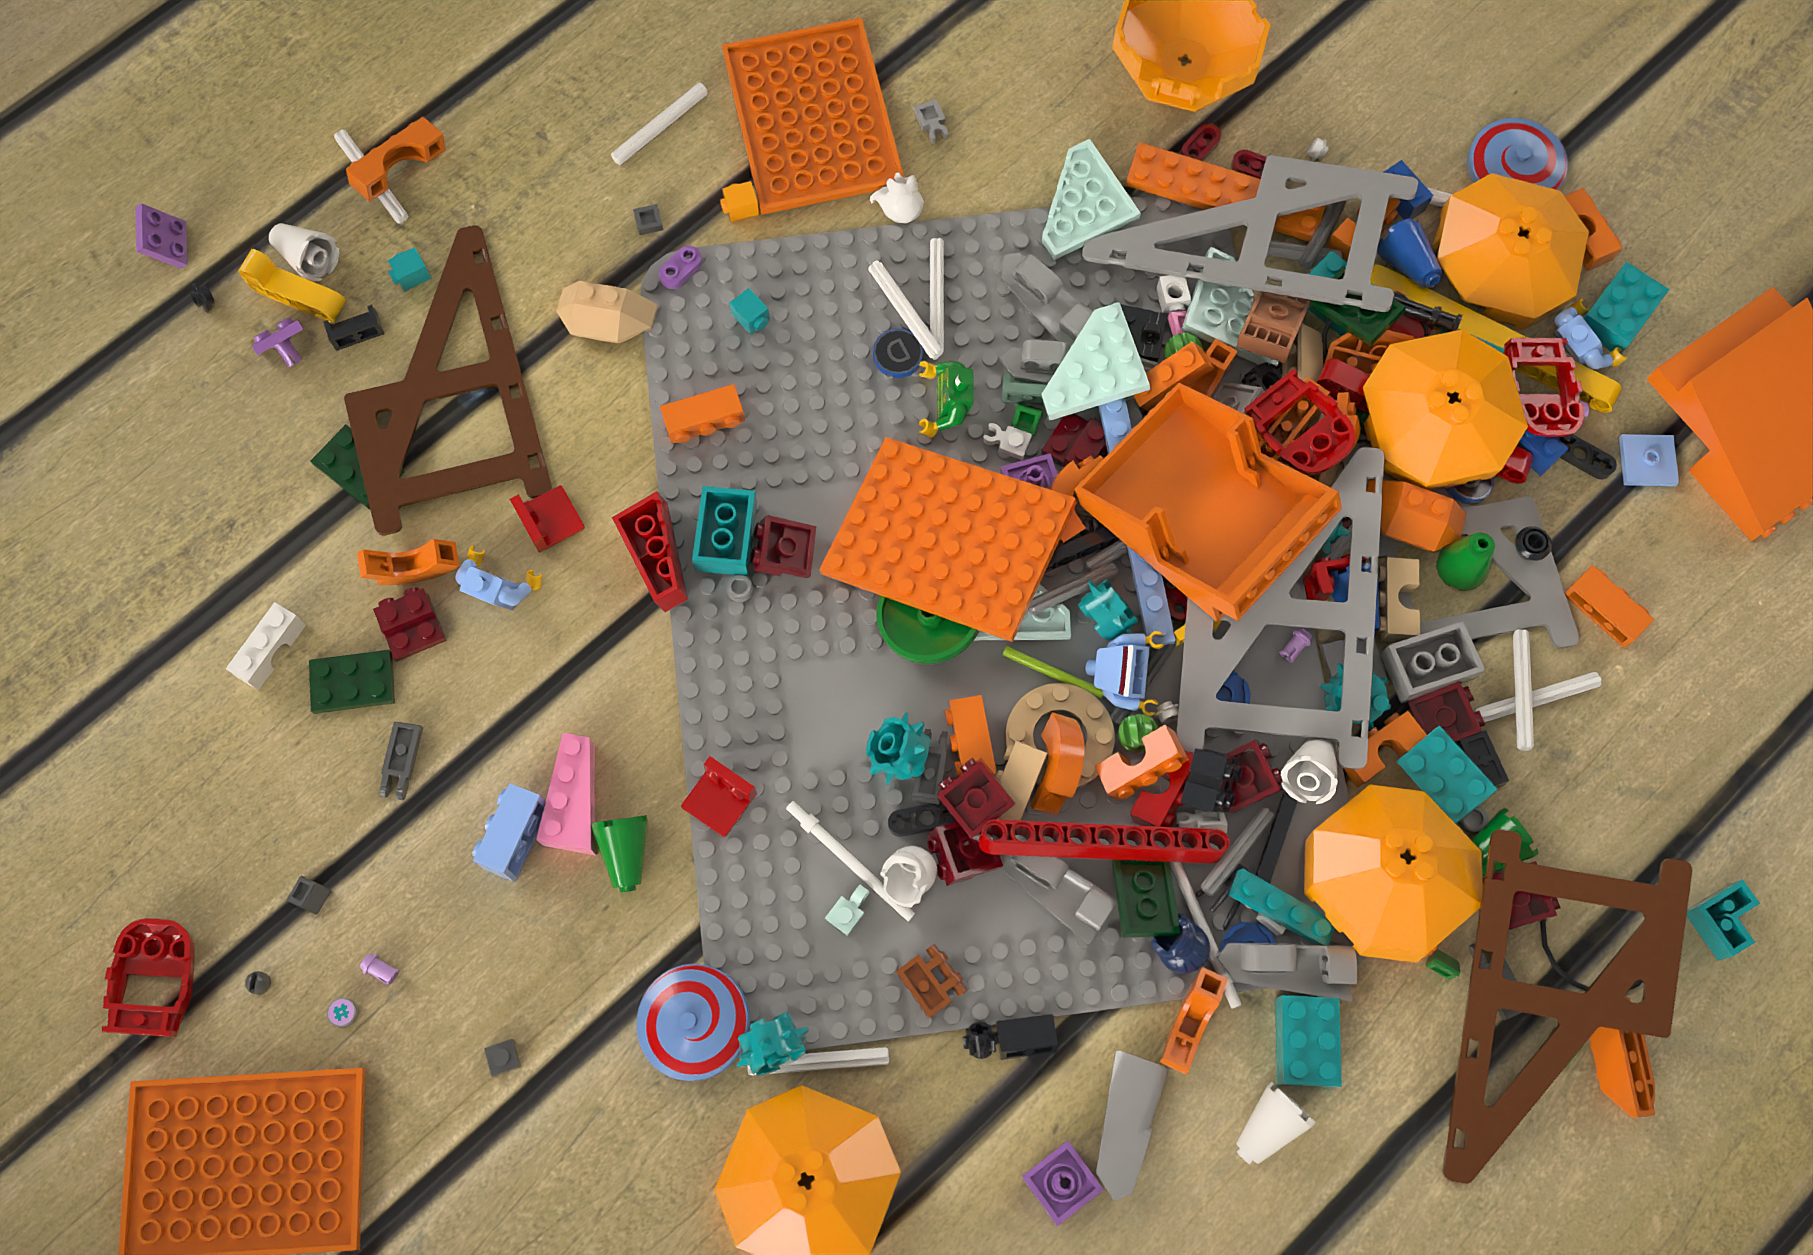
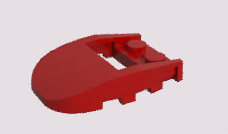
M1510 338L1504 344V354L1509 358L1514 379L1517 366H1556L1560 394H1519L1528 425L1526 430L1535 435L1564 437L1578 431L1583 424L1584 405L1580 403L1579 393L1583 389L1581 381L1576 380L1573 371L1576 368L1573 357H1567L1564 350V345L1568 343L1567 338ZM1515 379V383H1516L1517 390H1518V393H1519V392H1520L1519 383H1518V381H1516V379Z
M1295 369L1291 370L1244 408L1247 416L1253 418L1255 428L1266 445L1300 473L1306 475L1323 473L1345 458L1353 448L1355 430L1348 417L1343 415L1338 408V403L1331 396L1328 397L1322 393L1319 387L1311 381L1305 383L1301 380ZM1304 396H1307L1325 417L1284 448L1266 427Z
M150 918L139 919L130 923L121 931L113 949L115 956L111 968L107 967L105 980H108L107 995L103 999V1008L108 1009L107 1026H102V1032L176 1038L192 996L195 963L194 942L190 933L175 921ZM128 975L182 978L178 1001H176L174 1007L122 1004Z

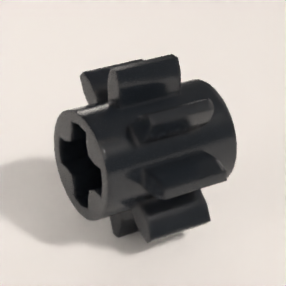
M976 1022L965 1029L966 1036L962 1037L963 1048L969 1049L970 1056L983 1059L989 1057L992 1052H996L995 1045L999 1044L998 1032H992L991 1025L984 1022Z

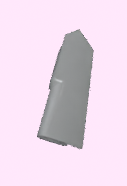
M1020 252L1004 255L1001 280L1056 341L1067 343L1071 347L1093 311L1063 288L1060 278L1033 255L1025 257Z
M1026 340L1023 343L1022 349L1011 348L1000 357V361L1013 378L1048 384L1071 347L1067 343L1059 341Z
M1018 835L1015 836L1020 841H1027ZM1000 855L1003 867L1000 869L1085 944L1090 945L1116 904L1117 899L1069 869V866L1057 857Z
M1227 943L1217 956V959L1237 983L1320 997L1339 998V1000L1349 1002L1353 1001L1350 984L1357 983L1356 951L1352 946H1297V944Z
M1119 1050L1115 1052L1096 1169V1174L1113 1200L1132 1195L1151 1137V1124L1169 1069Z

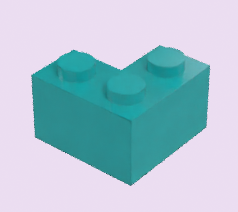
M1742 879L1726 885L1687 910V918L1719 961L1733 957L1755 943L1738 917L1759 905L1760 902Z

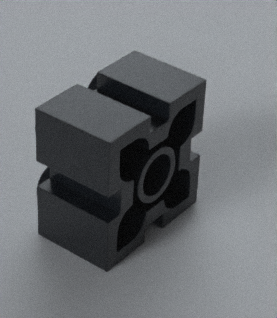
M1195 748L1189 769L1191 770L1190 777L1186 781L1180 803L1209 812H1227L1235 800V792L1231 790L1233 782L1239 781L1242 774L1241 758L1211 749Z

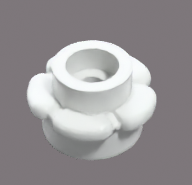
M1317 137L1313 141L1306 154L1312 158L1311 161H1315L1317 158L1321 160L1329 149L1326 146V139L1321 140Z
M1171 701L1161 704L1157 707L1158 712L1155 714V717L1160 720L1162 725L1176 721L1178 719L1179 704L1173 705Z

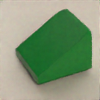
M1018 403L1011 427L1035 436L1043 410Z
M1436 949L1435 952L1433 951V954L1429 956L1425 964L1426 967L1448 980L1460 975V963L1439 949Z

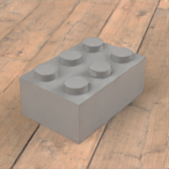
M1463 621L1388 645L1380 654L1401 703L1411 701L1458 681L1462 684L1474 680L1485 671Z

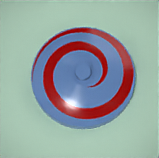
M1506 118L1490 123L1477 134L1469 148L1467 166L1473 183L1494 173L1559 190L1566 178L1568 160L1563 145L1546 127L1527 119Z
M687 964L675 967L658 977L644 994L637 1014L638 1040L646 1058L663 1074L684 1081H701L712 1078L728 1069L743 1051L738 1037L750 1031V1011L747 999L739 985L729 975L719 969L702 964Z

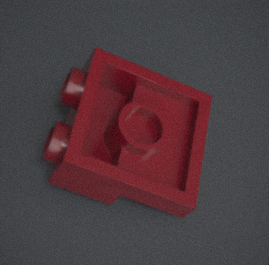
M1075 413L1063 416L1041 449L1042 455L1050 453L1052 460L1059 465L1065 467L1074 461L1078 469H1080L1078 463L1087 457L1092 456L1093 459H1096L1103 452L1108 453L1102 424L1092 418L1090 421H1087Z
M766 515L760 523H756L753 536L758 538L757 548H753L750 562L755 563L754 571L776 576L784 573L808 579L811 576L817 526Z
M417 587L407 589L403 593L404 596L396 600L394 598H385L378 603L379 607L373 609L381 632L385 635L393 659L396 662L447 641L431 599L424 588L420 590Z
M1460 681L1408 701L1416 722L1427 735L1438 726H1441L1456 743H1459L1461 739L1482 732L1481 727L1486 726L1480 711L1473 712L1470 702L1475 700L1469 686L1462 687Z
M1254 739L1227 753L1228 755L1241 758L1240 765L1243 766L1239 781H1234L1231 790L1235 792V800L1232 807L1228 808L1231 814L1284 790L1281 786L1283 782L1281 772L1278 767L1272 768L1268 760L1272 758V754L1265 742L1260 744L1258 740Z
M971 758L960 767L962 773L956 778L949 775L938 784L940 790L936 794L971 839L982 831L986 822L998 819L1016 804L982 758L977 761Z
M958 822L938 826L928 833V850L931 854L935 853L939 863L937 864V875L941 880H945L947 886L970 880L977 875L1003 867L1000 855L987 854L979 847L978 841L981 832L971 839ZM992 834L987 835L990 839L994 840Z
M1536 861L1530 863L1538 865ZM1503 872L1493 874V880H1502ZM1523 891L1515 892L1509 930L1557 916L1556 910L1561 908L1557 897Z

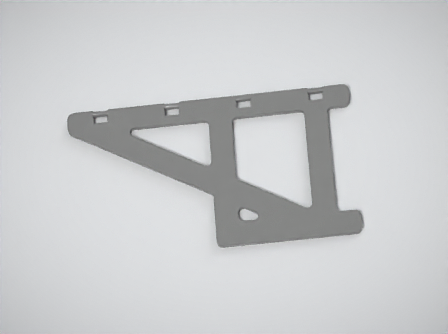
M1269 155L1266 158L1255 198L1095 236L1085 241L1082 257L1086 261L1095 263L1115 264L1124 266V268L1182 278L1202 279L1205 282L1387 312L1391 309L1394 292L1389 288L1374 286L1370 283L1385 212L1390 198L1405 200L1415 198L1418 180L1409 176ZM1287 182L1305 184V186L1293 189L1285 187ZM1352 198L1361 199L1362 202L1351 249L1342 279L1308 275L1265 266L1277 217ZM1241 225L1247 227L1241 254L1236 262L1155 248L1158 245ZM1112 253L1125 255L1126 260L1112 258ZM1189 267L1201 268L1203 273L1188 271ZM1267 280L1282 282V285L1275 286L1266 283ZM1346 295L1362 296V300L1346 298Z
M1360 433L1358 440L1367 439V436ZM1356 443L1352 452L1341 462L1343 470L1358 449L1371 444ZM1366 479V487H1367V484H1368V481H1369V480H1375V479ZM1445 487L1435 488L1431 490L1432 492L1454 499L1446 491ZM1526 496L1480 506H1473L1470 503H1462L1454 499L1467 514L1461 536L1466 537L1478 532L1491 536L1495 542L1492 562L1529 597V601L1425 622L1420 621V635L1463 621L1472 640L1515 632L1517 629L1526 630L1545 627L1555 648L1563 649L1576 645L1579 642V634L1552 553L1550 552L1542 560H1525L1518 555L1515 544H1512L1501 533V529L1506 527L1513 528L1516 536L1520 530L1529 526L1539 527L1544 530L1534 499ZM1380 531L1378 558H1398V548L1412 545L1384 536ZM1398 593L1400 603L1408 609H1414L1410 594Z
M1362 447L1357 450L1331 486V488L1339 491L1342 505L1341 511L1239 621L1226 614L1220 619L1230 623V628L1222 639L1216 640L1213 638V623L1215 620L1188 598L1176 733L1185 751L1194 754L1195 748L1203 749L1205 731L1211 728L1335 740L1338 743V763L1342 768L1359 770L1366 765L1384 453L1382 450ZM1366 479H1376L1375 493L1366 492ZM1344 517L1351 518L1352 532L1347 601L1341 603L1294 599L1290 597L1289 592ZM1362 558H1371L1370 573L1361 571ZM1266 625L1339 630L1345 634L1340 711L1219 701L1216 698V694ZM1357 639H1366V654L1356 653ZM1352 721H1362L1361 738L1351 736Z

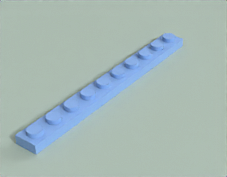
M1125 398L1099 405L1108 454L1132 430ZM1127 546L1145 636H1150L1152 632L1159 631L1164 636H1155L1152 640L1154 644H1174L1175 636L1162 575Z

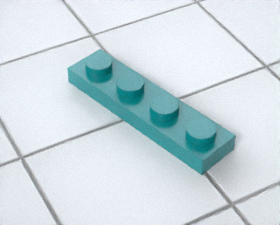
M1245 869L1237 871L1229 896L1316 946L1329 945L1335 927L1322 913Z

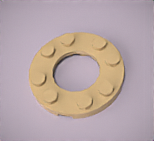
M1054 683L1037 687L1025 694L1012 709L1005 731L1006 749L1009 744L1014 745L1016 741L1037 748L1034 744L1033 731L1040 718L1050 712H1067L1077 717L1086 730L1087 741L1084 748V763L1077 789L1084 787L1099 776L1095 765L1112 755L1115 733L1111 717L1104 705L1093 694L1078 686ZM1045 758V761L1035 783L1038 786L1040 785L1046 771L1048 762L1047 758Z

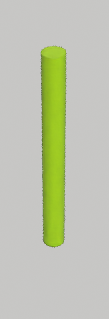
M1006 646L1002 656L1065 684L1085 689L1098 699H1101L1103 696V690L1096 688L1094 684L1011 647Z

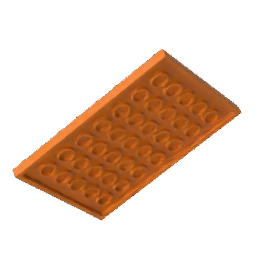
M862 17L722 44V51L761 215L876 192L885 186L887 187L886 183L889 178L895 181L894 176L897 172L904 177Z
M885 437L819 571L824 576L1013 642L1077 501L1075 497Z
M366 1068L130 1081L118 1255H287L360 1250Z

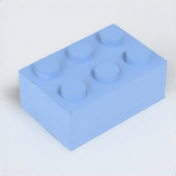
M509 783L507 789H503L498 797L497 804L499 806L495 814H492L486 822L485 830L487 831L483 840H479L475 845L473 861L488 872L516 882L538 835L546 801L536 793Z

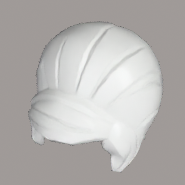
M897 172L894 176L895 181L889 178L886 183L887 187L885 186L872 194L870 201L871 203H874L875 200L878 201L885 215L892 221L906 224L914 221L921 214L924 200L918 192V182L915 176L911 175L905 178Z
M908 846L898 849L886 860L880 874L884 878L883 890L888 899L898 906L908 908L920 903L921 896L935 882L937 865L933 856L920 847Z

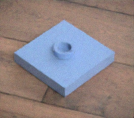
M1622 434L1619 437L1624 485L1676 486L1679 484L1674 435Z

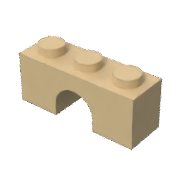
M1387 557L1382 565L1377 568L1378 582H1380L1379 607H1381L1380 629L1378 632H1381V641L1400 642L1420 635V610L1404 607L1398 598V593H1413L1420 585L1419 559Z

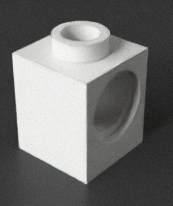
M1173 275L1159 277L1156 291L1162 313L1169 315L1171 312L1187 311L1191 297L1186 277L1182 278ZM1170 295H1176L1178 298H1172Z

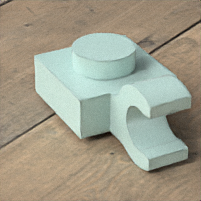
M859 885L849 901L841 896L825 917V920L848 936L864 915V912L859 907L869 895V891L862 885Z

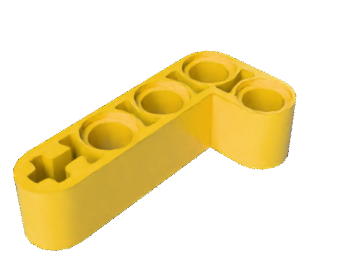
M255 249L250 250L238 270L247 285L257 293L325 321L329 320L331 323L335 322L346 303V299L338 292L277 268L267 255Z

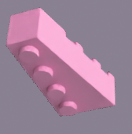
M567 733L562 734L536 839L542 846L596 855L595 836L591 827V823L596 822L595 745L590 737Z

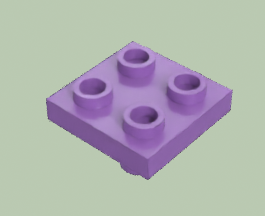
M142 203L135 207L136 252L181 269L187 265L186 221Z
M288 317L276 325L278 327L276 331L270 333L267 329L253 338L255 342L252 344V348L259 355L271 347H276L287 367L294 365V362L289 354H291L296 363L301 361L302 358L289 339H291L292 335L303 330V326L298 318L292 320L291 317Z
M1050 453L1000 468V472L1003 475L1047 489L1057 474Z
M1069 1141L1063 1143L1021 1176L1056 1226L1060 1225L1104 1190Z

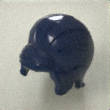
M1178 914L1180 934L1178 936L1153 937L1151 945L1169 970L1178 974H1189L1199 970L1207 962L1210 956V942L1203 929L1186 918L1184 914Z

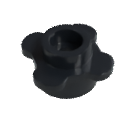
M195 283L192 284L194 292L191 293V297L197 307L202 306L206 312H209L208 306L215 303L210 290L205 285L198 287Z

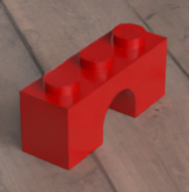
M1185 751L1189 760L1182 763L1178 770L1167 772L1160 776L1170 782L1166 791L1161 794L1141 791L1130 811L1133 823L1139 826H1173L1178 806L1184 805L1180 802L1186 781L1190 777L1191 770L1189 769L1194 754Z

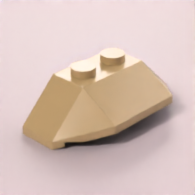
M578 281L563 288L556 311L569 333L573 336L621 343L637 336L643 331L647 332L652 329L658 305L626 288Z

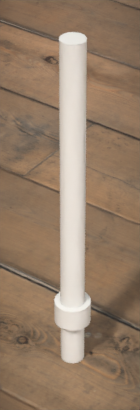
M794 801L787 806L786 809L801 822L800 826L807 833L812 832L905 920L909 922L916 913L910 908L898 906L888 899L883 890L884 884L819 825L820 821L813 814L808 815Z
M1170 862L1172 871L1195 924L1203 929L1208 936L1210 942L1209 957L1217 974L1228 978L1224 993L1230 1007L1233 1009L1241 1006L1242 1003L1233 985L1235 981L1217 959L1220 952L1182 863Z

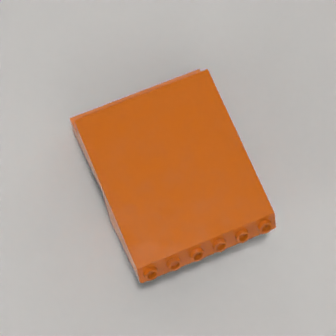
M1772 287L1661 364L1646 379L1710 449L1688 471L1751 542L1760 535L1765 539L1777 530L1774 525L1779 521L1783 525L1796 516L1794 510L1798 507L1803 511L1813 504V308L1808 297L1792 307Z
M1178 383L1074 489L1080 505L1216 622L1225 614L1239 621L1342 509L1339 491L1261 453L1252 417L1181 383Z

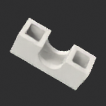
M274 602L226 667V670L259 691L275 669L271 666V659L276 650L283 644L291 647L306 624L297 615Z

